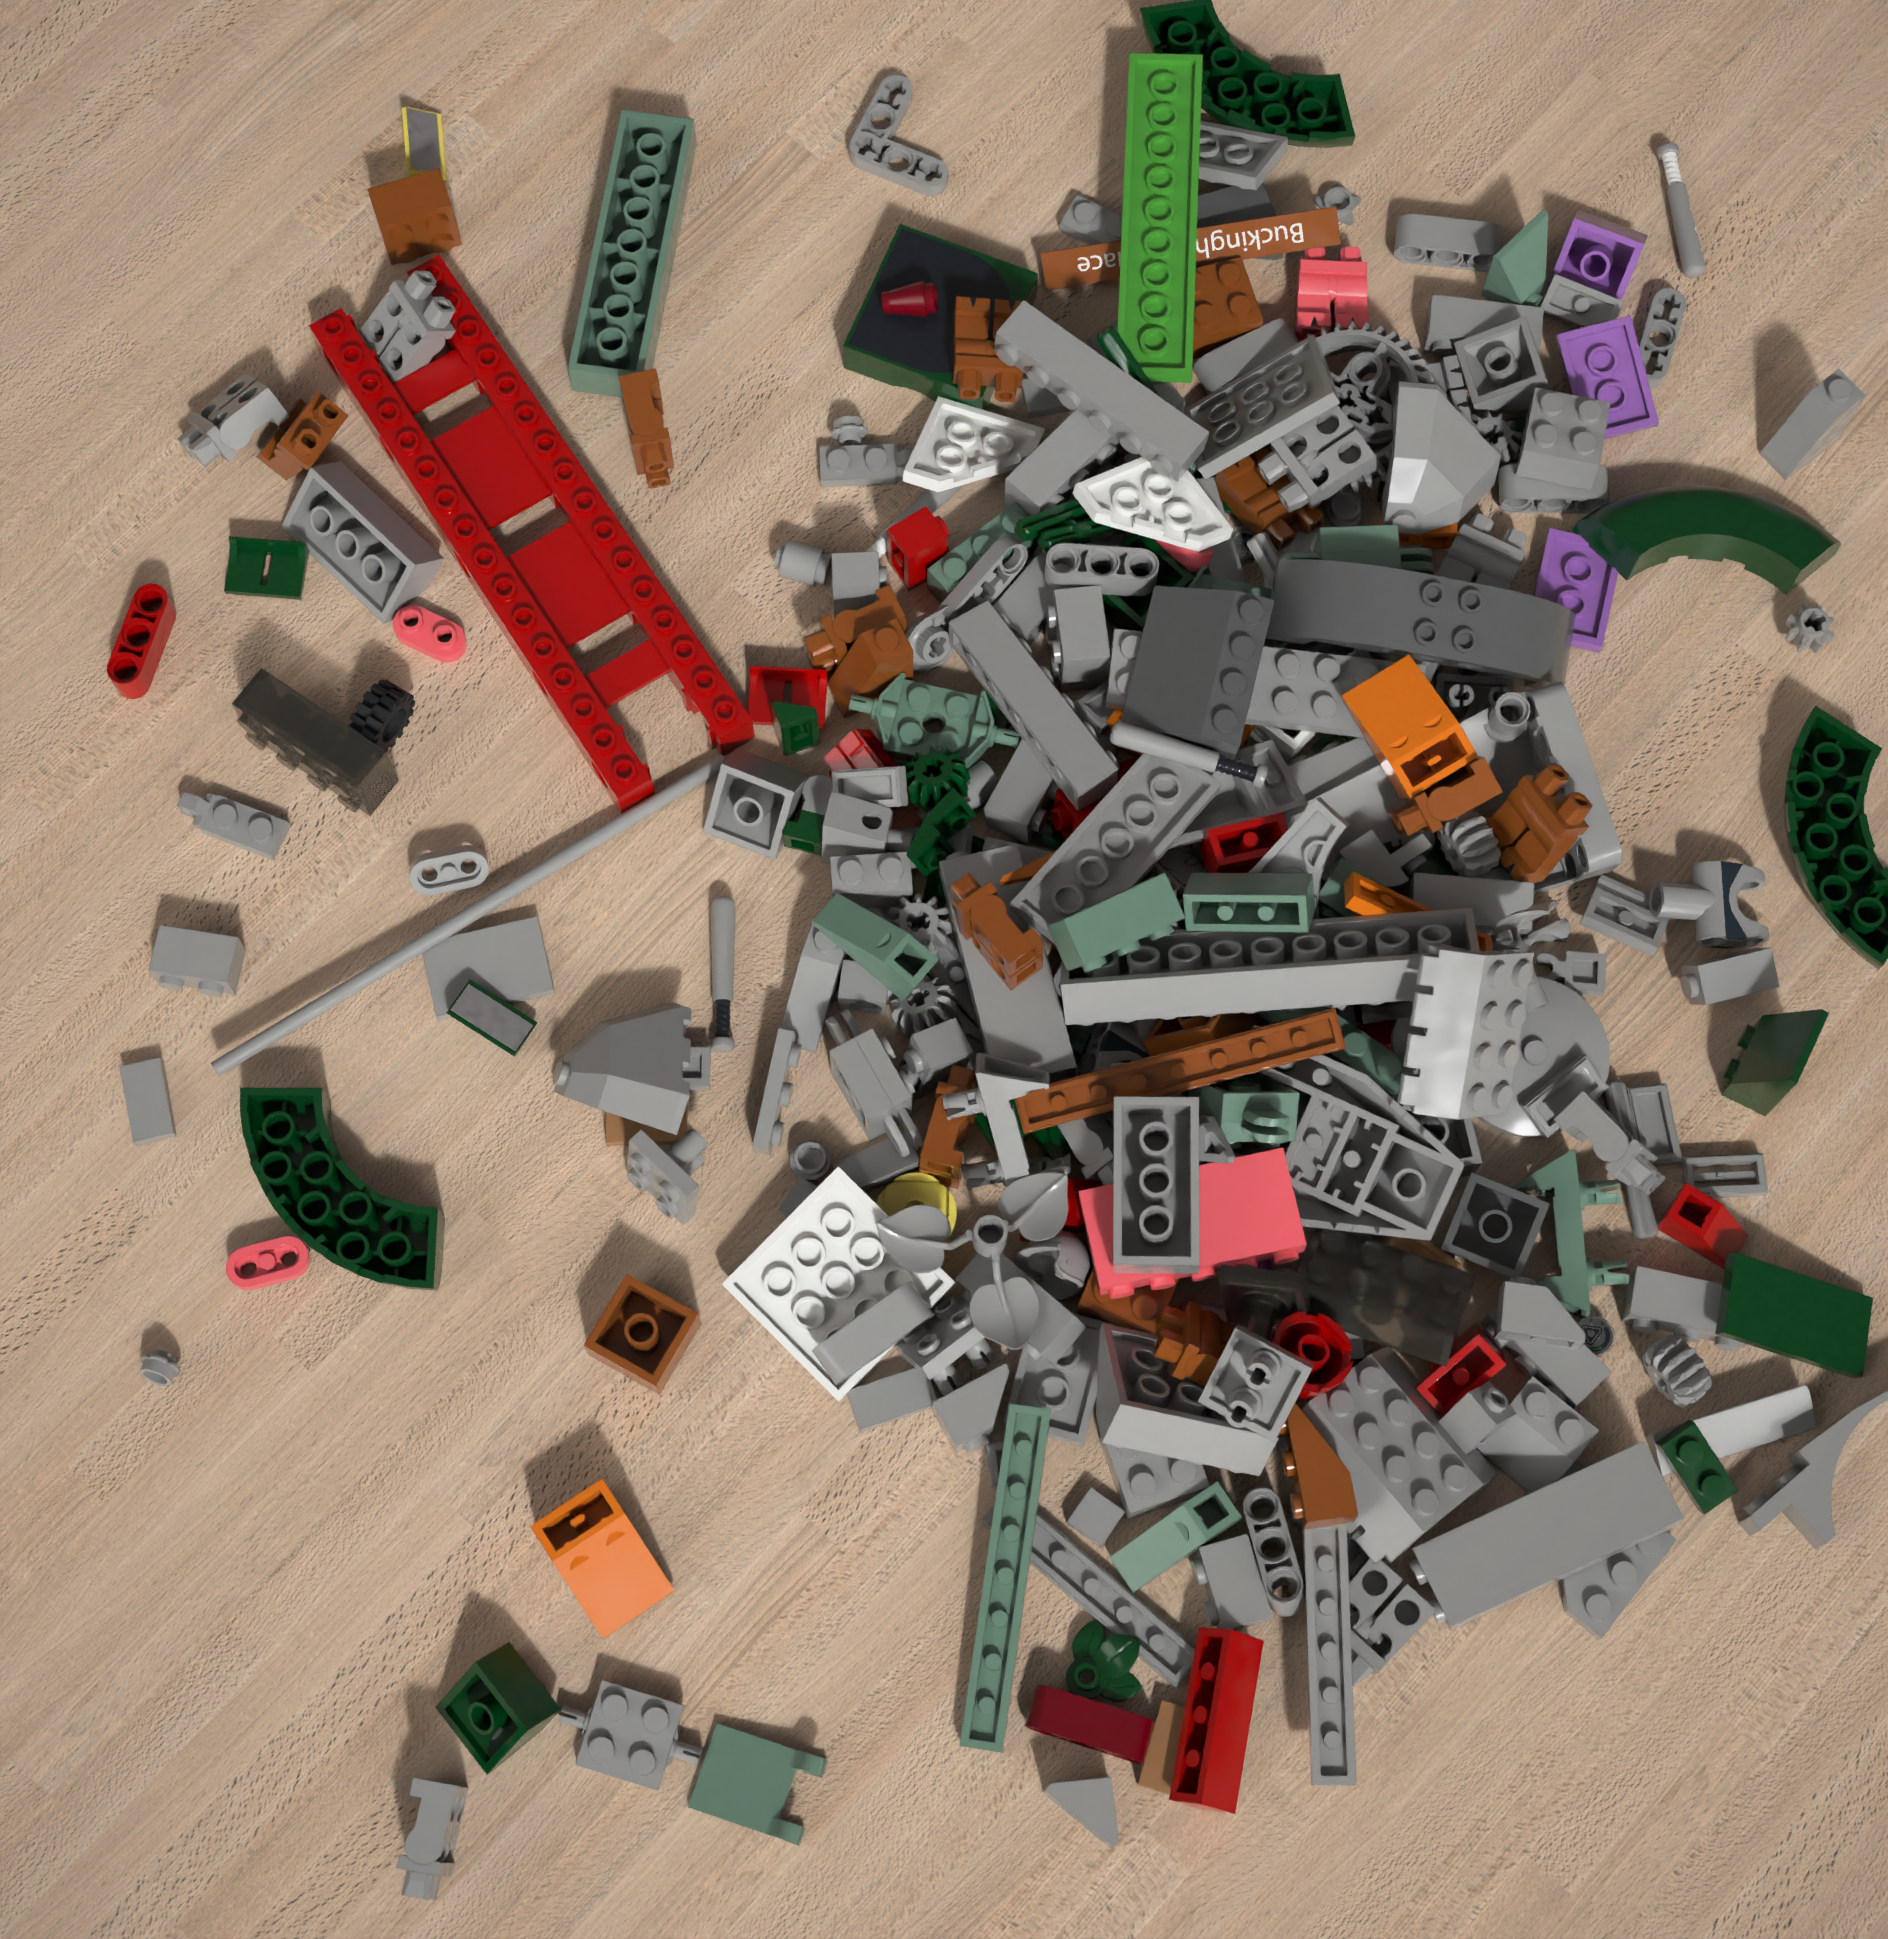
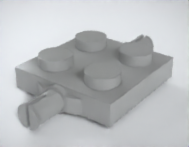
M606 1680L601 1681L596 1701L588 1712L564 1704L561 1712L575 1716L577 1719L565 1715L559 1716V1723H565L582 1729V1745L575 1765L654 1790L660 1789L665 1769L673 1758L698 1765L700 1757L687 1754L685 1751L697 1755H702L703 1747L679 1741V1724L685 1705Z

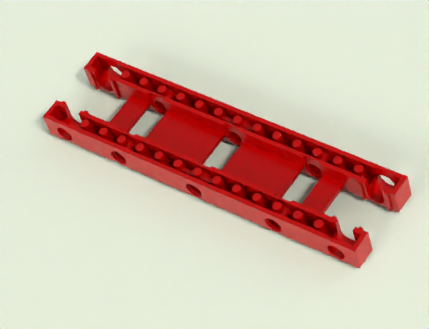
M437 255L407 271V275L409 278L414 271L431 272L437 281L431 295L433 297H445L450 300L456 309L449 321L455 329V333L451 339H445V343L451 350L446 355L391 384L380 367L375 351L368 349L357 332L352 316L350 314L347 316L342 308L310 324L309 328L318 351L622 814L655 794L648 765L646 763L642 765L627 742L623 727L615 724L607 712V708L667 674L682 696L686 711L689 712L691 710L693 714L700 711L708 726L707 733L710 747L712 750L716 748L723 756L755 738L753 720L441 256ZM470 383H473L480 395L484 393L492 407L431 441L428 440L413 417L414 414ZM549 497L556 509L558 507L561 508L569 522L505 557L489 532L492 528ZM627 614L634 625H639L648 640L584 676L567 651V648Z

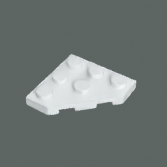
M938 396L904 469L902 481L941 492L1015 470L1042 443L1045 428Z
M1143 457L1075 484L1072 493L1093 522L1197 552L1230 539L1233 528L1189 470L1177 482L1170 476L1166 477L1157 473L1152 468L1150 462Z

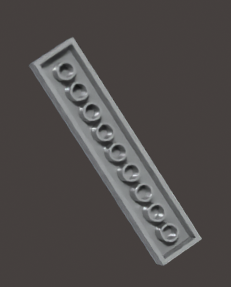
M1461 908L1313 919L1308 933L1186 931V929H1178L1154 941L1147 935L1138 940L1141 945L1140 948L1118 957L1116 951L1105 955L1107 961L1105 965L1086 973L1082 966L1067 971L1061 958V992L1065 1025L1079 1024L1086 1026L1101 1022L1120 1021L1128 1023L1143 1019L1161 1018L1170 1020L1185 1016L1202 1015L1212 1017L1228 1013L1243 1012L1253 1014L1259 1011L1270 1010L1295 1011L1301 1008L1312 1007L1337 1008L1342 1005L1354 1004L1379 1005L1384 1002H1413L1415 991L1431 992L1432 986L1416 984L1421 954H1428L1429 945L1444 944L1471 952L1480 951L1473 909Z

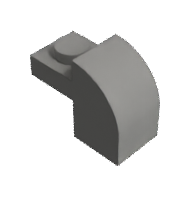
M1371 829L1341 849L1335 863L1343 858L1385 887L1401 893L1405 891L1409 882L1404 872L1406 871L1408 875H1412L1425 866L1428 862L1426 857L1432 844L1422 833L1390 855Z

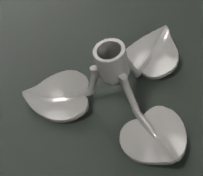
M1549 900L1506 916L1492 927V931L1496 935L1510 929L1514 941L1524 942L1530 947L1534 944L1550 941L1566 942L1570 924L1566 918L1548 923L1521 938L1519 931L1522 924L1543 915H1550L1551 911L1558 905L1556 900ZM1533 963V977L1529 983L1525 1004L1526 1015L1549 1004L1535 974Z
M1049 1172L1033 1174L1014 1181L1004 1189L998 1202V1212L1005 1220L995 1215L983 1216L976 1222L974 1230H966L964 1235L951 1242H947L951 1234V1227L947 1217L942 1211L929 1205L907 1207L890 1217L879 1220L877 1222L878 1235L888 1255L898 1265L915 1273L936 1271L943 1264L944 1250H953L968 1241H973V1246L977 1253L991 1258L995 1285L986 1284L975 1291L969 1305L971 1321L977 1331L984 1337L1009 1349L1017 1350L1028 1342L1036 1328L1039 1315V1300L1035 1289L1025 1278L1013 1277L1002 1282L999 1254L1002 1253L1006 1246L1008 1231L1013 1232L1018 1228L1024 1238L1031 1241H1043L1055 1237L1062 1230L1068 1214V1177L1064 1173Z

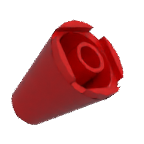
M1306 1311L1284 1318L1276 1327L1271 1338V1342L1314 1364L1295 1402L1296 1404L1338 1387L1352 1369L1350 1357L1352 1346L1350 1339L1339 1324L1320 1313L1314 1316L1304 1314Z

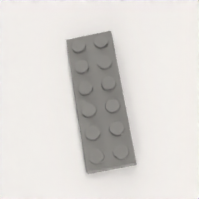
M1143 754L1011 901L1009 909L1054 943L1047 927L1048 925L1138 884L1215 797L1222 784L1202 769Z

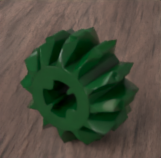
M947 746L940 752H936L930 747L929 753L925 755L916 752L915 762L905 763L909 800L913 803L914 807L921 806L926 814L953 788L962 798L968 797L969 789L967 785L970 784L971 779L969 769L966 768L964 759L960 754H952Z

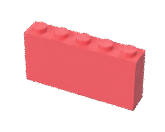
M1283 1148L1236 1157L1234 1163L1212 1162L1199 1165L1198 1274L1113 1273L1114 1184L1079 1191V1202L1100 1295L1109 1294L1110 1299L1135 1294L1134 1288L1150 1285L1151 1290L1169 1288L1176 1285L1175 1279L1191 1276L1194 1282L1216 1277V1271L1232 1267L1234 1273L1253 1270L1258 1267L1257 1262L1273 1259L1274 1264L1291 1262L1299 1259L1298 1253L1304 1252L1307 1245Z

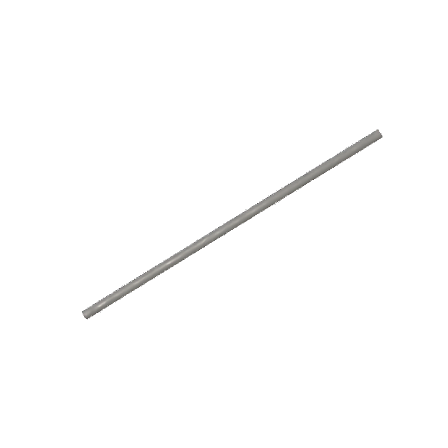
M719 754L211 1062L213 1068L221 1076L715 776L719 773L721 764L726 760L725 757Z

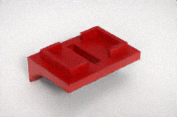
M750 666L748 714L752 718L753 724L773 725L771 702L784 703L785 683H792L791 704L816 708L819 728H825L828 685L827 670Z

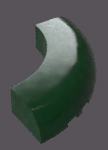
M1190 0L1140 8L1141 22L1147 41L1154 54L1203 55L1201 109L1217 120L1232 127L1287 137L1288 145L1316 148L1352 146L1355 140V133L1340 74L1310 75L1292 72L1290 76L1272 70L1271 64L1255 57L1245 49L1241 51L1229 39L1230 34L1222 25L1214 10L1212 0Z
M1681 485L1638 491L1617 498L1595 509L1579 520L1572 529L1575 534H1579L1588 542V546L1618 571L1625 580H1629L1647 568L1665 563L1672 557L1688 555V559L1722 562L1725 558L1745 564V570L1762 577L1785 595L1790 593L1836 555L1841 545L1840 541L1824 528L1780 503L1755 494L1715 486Z
M1815 706L1799 733L1792 751L1786 777L1784 812L1789 849L1800 880L1823 919L1853 951L1879 970L1888 959V868L1882 867L1873 850L1875 845L1870 833L1867 814H1864V796L1867 792L1872 768L1883 748Z
M240 1088L241 1125L250 1157V1164L272 1207L289 1228L310 1248L332 1263L356 1275L379 1283L407 1289L437 1291L442 1275L445 1218L439 1208L407 1204L388 1196L385 1197L368 1187L366 1183L350 1170L337 1147L332 1130L331 1101L322 1088Z

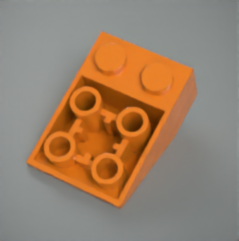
M1409 654L1340 695L1400 798H1412L1479 757L1457 719Z
M602 1478L530 1526L603 1639L675 1591Z

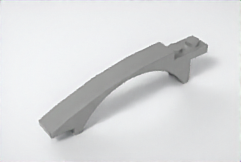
M1888 1391L1848 1412L1788 1457L1794 1466L1790 1467L1774 1481L1779 1488L1768 1498L1762 1492L1743 1508L1748 1515L1739 1522V1525L1749 1536L1763 1529L1781 1512L1814 1549L1828 1543L1836 1536L1832 1519L1831 1493L1837 1461L1847 1439L1859 1422L1878 1405L1888 1401Z

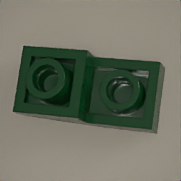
M954 788L940 800L923 821L906 855L925 877L934 869L939 868V861L945 860L946 857L955 852V849L947 840L955 833L962 831L968 822L977 815Z

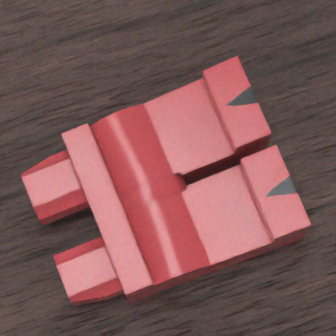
M1324 247L1305 250L1303 259H1300L1296 277L1294 333L1301 342L1307 338L1308 332L1303 329L1319 330L1316 333H1310L1314 334L1317 338L1321 336L1322 327L1326 328L1328 333H1330V329L1331 332H1334L1336 323L1340 324L1343 330H1348L1351 321L1357 324L1358 329L1361 330L1366 321L1369 323V315L1367 314V262H1362L1360 248H1341L1338 261L1325 260Z

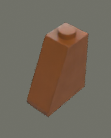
M897 618L860 633L829 680L828 688L843 718L859 712L849 710L852 693L873 699L875 697L879 698L880 694L901 672L906 673V680L914 681L913 649Z

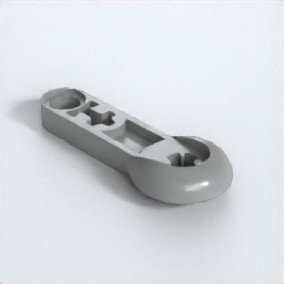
M1011 536L999 538L937 609L919 616L910 624L905 635L913 649V670L929 672L938 668L949 658L954 648L950 644L948 622L987 600L990 604L993 603L1025 565L1028 551L1024 545ZM1014 548V553L1010 560L1003 564L1002 560L1006 552Z

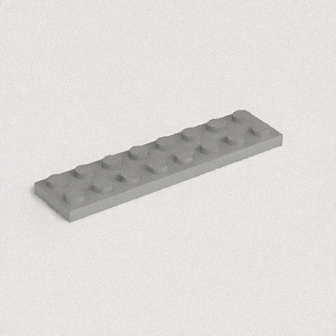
M1114 629L1106 708L1124 709L1143 632ZM1264 646L1245 724L1365 738L1340 695L1396 661ZM1417 664L1425 675L1426 665Z

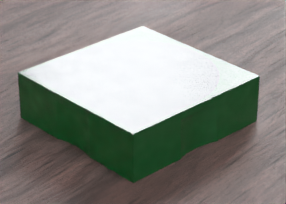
M900 224L843 344L844 368L891 386L915 390L935 402L939 396L986 410L995 387L980 386V397L975 400L959 398L957 384H953L954 310L956 296L990 299L988 340H991L995 299L1029 301V304L1032 306L1037 296L1038 273ZM924 279L926 283H935L938 298L937 313L929 314L928 318L884 314L882 291H890Z

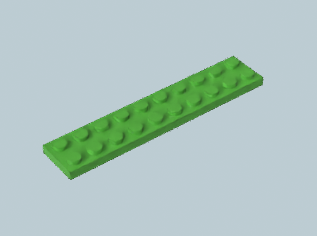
M1129 53L1117 332L1150 382L1192 383L1203 55Z

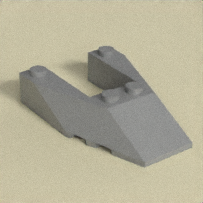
M1324 1055L1259 1071L1266 1076L1312 1096L1296 1130V1139L1291 1141L1285 1154L1303 1227L1431 1241L1465 1166L1457 1156L1403 1109L1399 1103L1368 1075ZM1232 1149L1235 1158L1245 1156L1244 1154ZM1199 1161V1165L1212 1163L1206 1161Z

